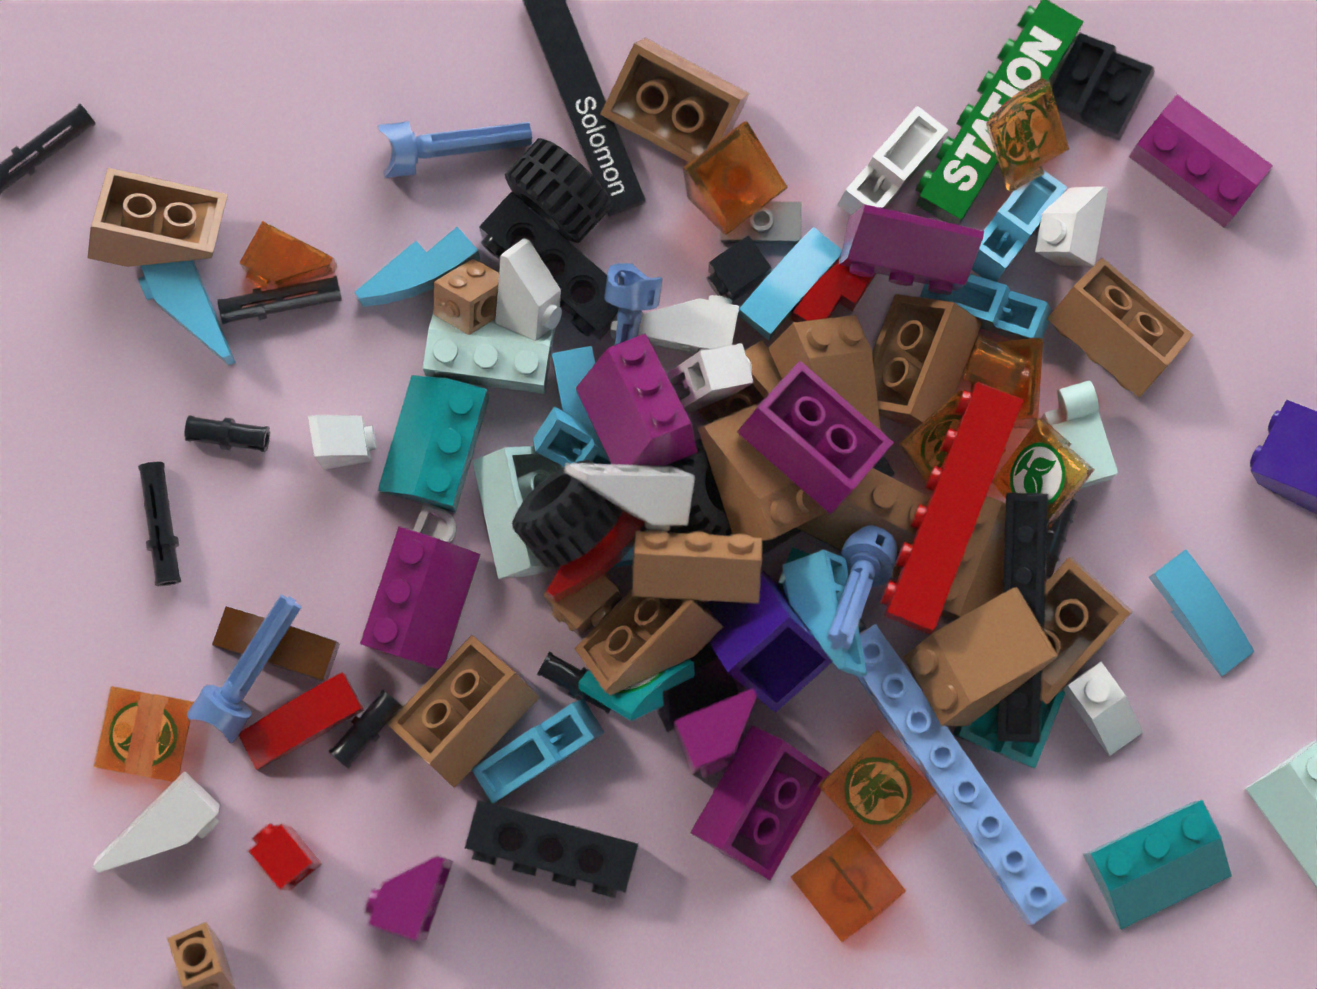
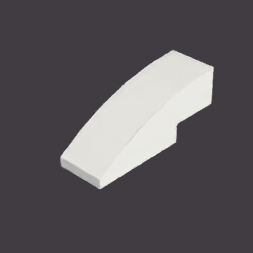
M917 106L872 156L869 164L847 187L837 205L849 215L855 213L864 204L886 209L944 138L948 129Z

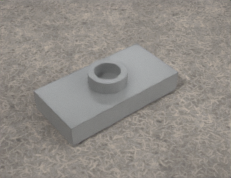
M721 201V243H737L749 235L755 244H797L801 240V202Z

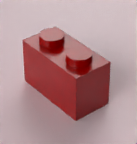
M270 823L252 838L255 845L248 850L279 890L291 891L322 865L291 826L285 824H276L274 826Z

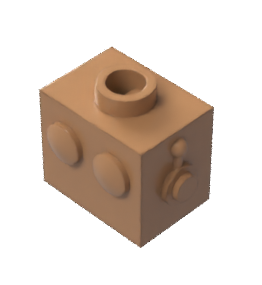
M471 259L434 281L433 315L468 335L496 319L499 273L479 261Z
M606 572L583 589L557 602L550 600L546 592L543 593V596L552 608V616L559 623L561 621L569 626V630L574 631L580 637L592 625L596 627L612 610L611 607L621 599L618 586L610 581L609 576L611 575Z
M207 922L167 938L183 989H236L222 944Z

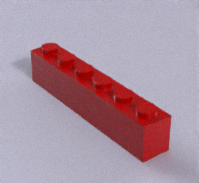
M980 382L974 385L971 392L963 390L955 413L960 414L961 418L956 430L948 428L940 451L947 454L941 468L934 465L925 489L932 491L926 506L919 503L910 527L917 529L911 544L904 542L895 565L902 567L897 581L889 580L880 603L887 606L884 617L929 635L935 630L1024 400Z

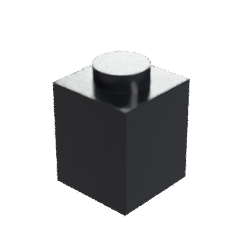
M748 235L709 262L708 272L710 275L706 278L718 296L725 294L733 302L763 282L770 274L772 267Z

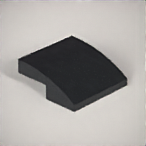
M1079 33L1044 101L1047 105L1069 118L1120 141L1155 73L1154 68L1149 64L1117 53L1115 45Z

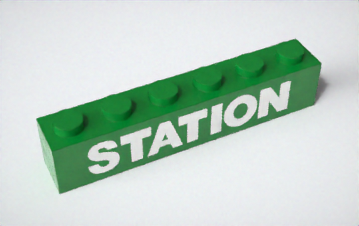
M1041 0L1036 9L1030 5L1028 6L1017 25L1023 29L1016 41L1008 38L997 57L998 60L1002 61L997 72L994 74L988 71L977 89V92L982 94L975 107L969 103L967 104L956 122L958 126L962 127L955 139L948 136L936 154V158L940 159L941 162L934 173L927 169L916 186L915 190L921 193L916 206L943 222L956 225L961 224L1002 157L998 135L1004 114L1011 105L1020 100L1029 99L1037 101L1084 23L1083 20L1049 0Z

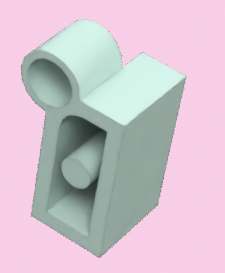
M1085 381L1058 389L1057 397L1060 408L1045 412L1041 416L1043 422L1039 423V432L1042 441L1054 447L1062 457L1065 466V492L1113 479L1118 474L1100 418L1098 398L1091 381Z

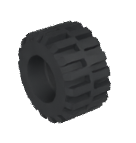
M538 138L505 174L511 191L568 241L580 243L612 208L609 195L599 181L572 155L555 143Z
M702 439L695 440L697 453L664 465L673 466L695 476L688 524L670 525V530L667 532L679 534L704 532L715 536H732L730 524Z
M584 460V461H578V462H575V463H572V464H594V463L591 462L590 460ZM566 466L547 477L525 498L512 521L513 530L547 568L563 566L585 555L608 535L623 512V509L565 472Z

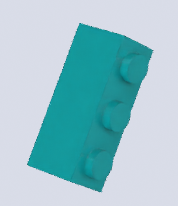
M411 375L378 492L422 504L427 503L456 513L489 401L487 389L449 378Z
M1203 800L1193 801L1083 854L1120 930L1232 876L1222 838Z

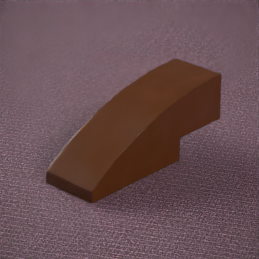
M226 606L212 645L242 655L265 618ZM290 626L267 664L324 682L329 678L340 644L335 640Z

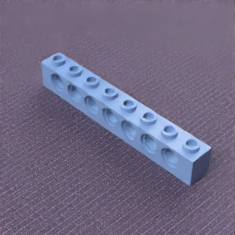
M875 624L860 634L867 675L862 677L856 676L1025 924H1034L1067 900L947 726L940 724L923 691L879 627Z

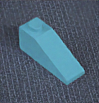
M194 260L142 265L141 269L144 276L138 278L146 299L149 301L154 298L164 312L228 366L236 363Z
M822 550L784 564L785 580L783 582V589L791 607L839 670L859 677L867 675L858 626L848 650L840 647L838 651L833 650L830 647L832 641L827 639L849 577L846 558L827 550Z

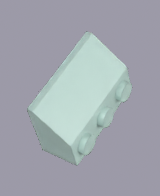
M433 315L428 330L422 369L425 376L449 378L468 384L546 394L555 328L549 330L537 341H534L495 324L494 319L468 335Z
M534 446L504 447L472 460L498 579L525 577L560 569L561 566L556 568L545 567L513 530L512 521L525 498L542 481L563 468V466L537 453Z
M1316 740L1308 743L1245 790L1317 888Z

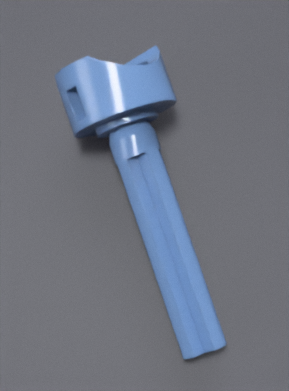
M409 121L378 125L379 131L388 137L392 147L390 162L383 172L385 179L416 175L418 158L426 159L532 145L530 122L424 134L415 137L414 132H411Z
M630 263L613 264L609 267L607 273L605 301L619 307L615 345L637 337L642 320V310L655 309L659 306L662 277L649 278Z
M875 525L865 526L853 533L845 541L840 556L846 558L849 577L827 639L832 641L830 647L836 651L840 647L847 650L850 648L870 589L881 586L890 579L897 560L895 538L885 529Z
M282 594L279 596L222 688L215 685H206L202 688L201 693L187 712L189 720H201L215 726L225 735L228 743H233L237 739L242 728L251 717V710L242 700L302 608V606L295 602L294 598L290 596L287 598Z

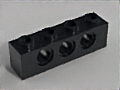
M511 191L479 226L481 236L484 238L481 244L493 256L499 258L501 254L512 247L516 237L520 235L532 237L534 239L533 246L544 264L550 261H558L565 267L559 276L553 277L561 289L559 307H563L573 316L570 322L583 335L589 337L593 334L601 340L611 329L612 322L617 321L619 307L605 301L607 274ZM587 287L595 295L590 302L581 304L572 298L573 292L577 288Z
M478 800L464 848L473 851L471 858L473 860L496 865L497 858L513 862L511 869L513 871L536 876L537 869L553 873L551 880L553 882L576 887L577 880L593 884L591 892L616 898L617 891L626 893L639 844ZM507 828H517L523 836L520 848L512 852L505 851L500 845V835ZM550 838L560 841L563 847L561 858L552 863L545 862L539 854L540 845ZM589 849L597 850L603 857L601 869L593 874L585 873L579 865L581 854Z

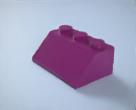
M1178 94L1160 113L1129 155V158L1223 228L1233 219L1273 166Z
M864 204L848 218L839 265L850 267L849 272L857 276L873 277L874 273L889 276L888 281L894 284L912 286L914 281L927 284L928 290L931 292L950 295L952 290L957 291L966 285L981 246L984 231Z
M646 333L607 348L578 384L576 392L611 465L664 466L697 453L691 421Z
M801 361L781 380L737 431L740 436L829 514H832L894 443Z
M398 526L360 644L440 669L446 662L481 554Z
M754 689L675 721L674 732L692 775L701 771L703 778L725 770L727 765H729L727 760L732 757L757 697Z
M752 725L690 833L762 877L771 880L832 773L784 740Z
M435 856L383 882L380 890L372 889L364 911L365 914L371 915L368 924L416 941L427 940L453 861Z

